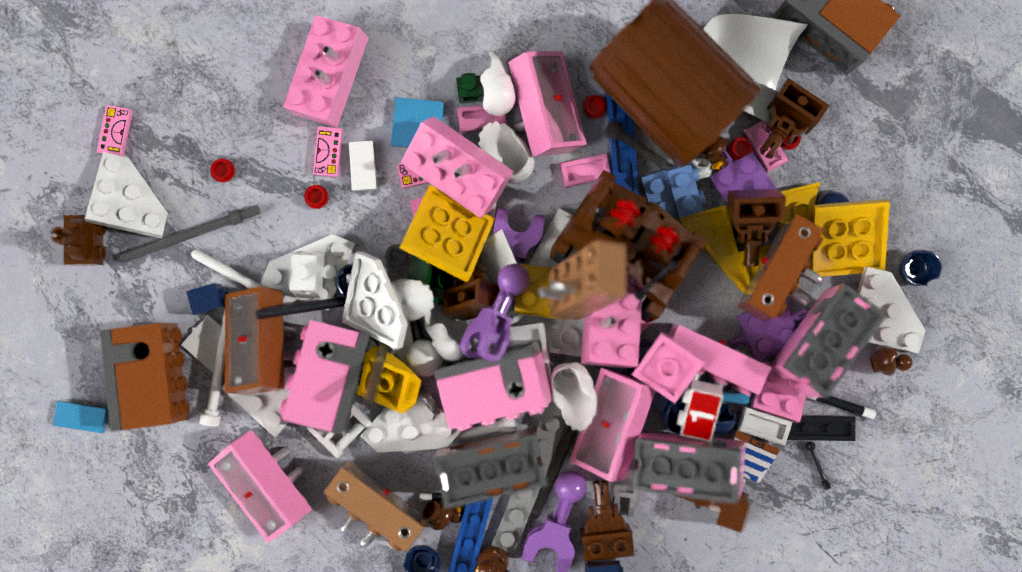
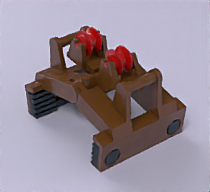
M603 170L552 245L549 258L559 264L568 257L573 248L580 251L597 240L626 245V281L636 289L643 288L660 273L646 260L666 267L667 262L674 258L673 261L677 265L676 268L666 273L645 292L646 298L642 303L641 320L649 323L660 318L678 287L684 282L686 274L699 253L705 248L708 239L699 231L691 233L658 204L647 202L648 199L615 183L617 176ZM601 206L607 210L598 223L616 235L615 239L595 229L594 213ZM639 232L641 237L636 244L631 242L630 240Z

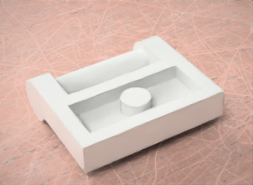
M354 404L350 419L354 416L358 422L336 444L331 440L335 433L307 427V429L336 458H340L344 453L343 450L365 427L368 428L373 421Z

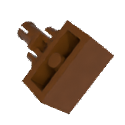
M788 78L767 106L770 112L769 123L765 129L769 132L773 125L775 127L763 146L760 147V154L764 155L770 147L765 157L772 159L788 135L789 137L785 141L786 144H790L794 138L802 134L807 135L818 124L830 105Z
M778 189L728 190L727 216L738 232V242L745 243L743 265L746 267H752V263L754 267L759 266L760 246L763 242H768V235L774 229L776 222H784L786 197Z
M64 215V228L58 226L51 231V234L57 235V237L51 236L52 241L64 245V265L103 266V260L106 258V248L103 245V235L106 233V226L85 222L86 215Z
M481 253L470 279L465 282L458 278L455 287L443 291L444 315L467 321L478 317L482 308L493 307L500 288L492 284L491 277L487 273V265L481 262Z
M599 480L593 481L596 516L594 515L593 506H589V517L585 522L584 528H580L582 553L585 562L635 556L632 530L619 514L617 503H612V514L608 480H601L602 492Z
M743 491L737 504L676 496L693 502L694 506L698 509L704 506L718 512L719 516L716 525L742 533L746 527L753 500L748 498L749 494Z

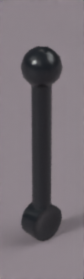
M668 261L666 267L643 288L635 290V298L643 299L647 290L666 273L676 268V263Z
M809 441L806 443V449L812 455L822 480L823 488L829 490L831 486L825 477L815 452V443Z

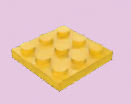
M429 185L399 248L467 282L472 275L495 218L487 214L479 218L438 188Z
M887 199L812 205L811 222L823 228L824 231L820 236L823 238L821 245L810 254V269L820 274L821 277L862 274L864 266L885 270L890 202Z

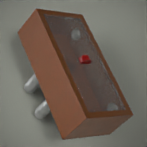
M795 215L783 222L737 307L762 321L774 319L776 316L780 317L787 306L784 303L787 296L803 305H808L811 300L809 296L796 290L799 285L797 278L801 275L817 284L822 281L821 275L808 267L811 263L809 259L810 254L813 250L816 251L823 241V238L820 236L824 229L799 215Z
M259 286L225 295V393L252 395L284 389V360L293 361L296 353L284 350L283 336L293 337L296 335V330L293 327L283 326V316L257 320L255 316L257 309L283 306V291Z

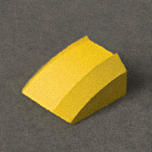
M374 345L364 356V367L357 395L396 412L405 413L416 404L421 380L401 360Z

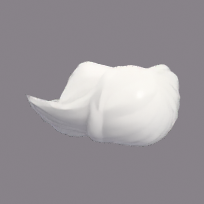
M489 52L492 61L491 67L486 69L480 77L484 87L483 108L491 115L502 116L510 112L514 107L516 93L513 80L509 75V67L501 57L493 52Z
M495 121L493 124L488 123L484 126L478 135L480 138L478 142L480 148L514 171L508 183L513 184L525 181L533 172L535 164L534 157H532L527 144L505 123L499 124Z
M406 278L390 282L407 321H414L430 314V310L434 308V297L432 291L429 290V285H423L421 281Z
M434 302V308L430 310V314L423 316L425 329L433 340L432 346L436 348L437 352L448 361H461L466 356L460 350V342L468 324L466 321H456L453 317L444 315L443 304ZM474 340L469 345L471 351L474 349Z
M568 362L558 365L554 368L551 376L550 385L553 402L561 409L566 425L571 426L573 431L577 429L581 432L588 428L592 423V419L597 415V395L593 388V380L587 369L580 363Z

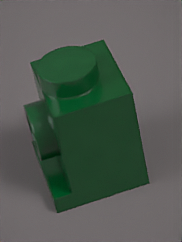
M464 73L461 77L456 78L460 104L483 101L481 75L476 76L475 73Z

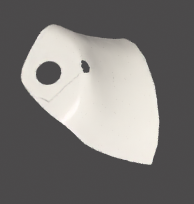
M722 14L712 18L703 28L762 87L758 96L744 110L745 112L769 123L770 110L767 109V106L773 99L788 55L799 35L808 24L745 14Z

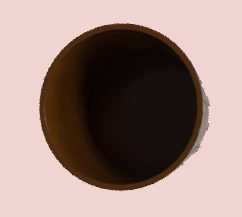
M651 0L592 61V66L588 67L594 74L593 79L679 168L685 166L709 146L738 118L762 90V87L674 0Z

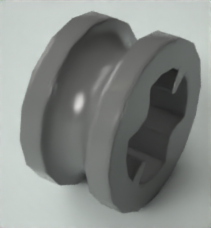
M398 244L391 245L385 253L387 262L393 266L403 265L408 258V252L399 248L400 245ZM393 249L396 251L402 250L403 255L401 257L403 259L400 262L396 259L391 260L390 255H393L391 254Z

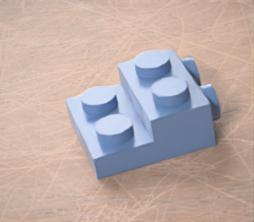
M687 163L682 168H679L677 165L640 176L646 199H648L647 202L658 204L673 218L677 216L682 218L703 211L702 204H706L703 191L697 189L696 181H699L700 178L696 166L691 167V164Z

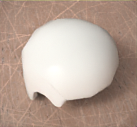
M427 339L418 340L413 343L405 355L406 365L418 377L434 375L433 370L441 367L443 357L432 346V341Z

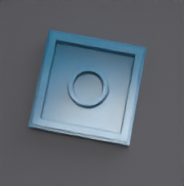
M396 97L391 146L408 148L421 123L433 116L443 122L444 102Z

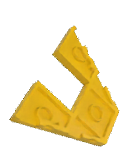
M820 182L781 191L786 197L784 222L795 215H799L811 222L812 205H815L818 187L821 185ZM726 205L682 218L678 217V221L691 233L699 231L708 239L704 248L705 252L744 295L771 244L760 247L759 266L754 267L752 263V267H746L743 265L744 251L738 252L731 222L727 216ZM778 222L779 229L781 228L783 222Z

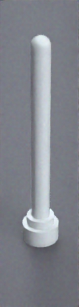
M199 250L191 252L193 259L248 289L263 286ZM283 294V306L297 304V298L289 294Z
M225 311L207 409H204V413H201L199 424L207 426H219L221 419L217 407L225 368Z
M504 416L498 422L464 430L454 442L498 431L502 433L517 431L515 420H506ZM420 450L402 451V453L408 454Z

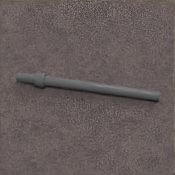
M254 205L241 211L239 209L230 211L227 216L121 253L120 259L125 263L230 224L233 226L243 223L244 219L261 214L258 205Z

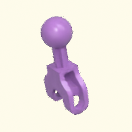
M499 208L494 225V234L501 229L503 230L517 264L520 265L521 261L526 262L529 251L535 249L541 243L544 215H534L530 228L525 232L518 233L513 231L508 225V210ZM515 296L508 310L515 308Z
M509 264L500 270L498 285L501 290L493 307L482 308L478 317L467 327L460 342V350L466 357H482L490 362L499 361L503 357L510 342V326L513 319L506 316V313L514 296L524 293L530 283L529 273L523 266ZM474 339H477L478 342L475 350L471 351L469 346L470 342ZM491 343L495 345L493 354H490L488 350Z
M566 471L557 478L555 490L559 500L553 517L547 515L541 525H537L528 531L522 549L523 561L531 562L538 550L544 547L552 548L558 554L556 561L557 572L569 571L575 551L572 538L569 536L571 527L567 519L573 503L581 500L587 490L584 477L575 471Z

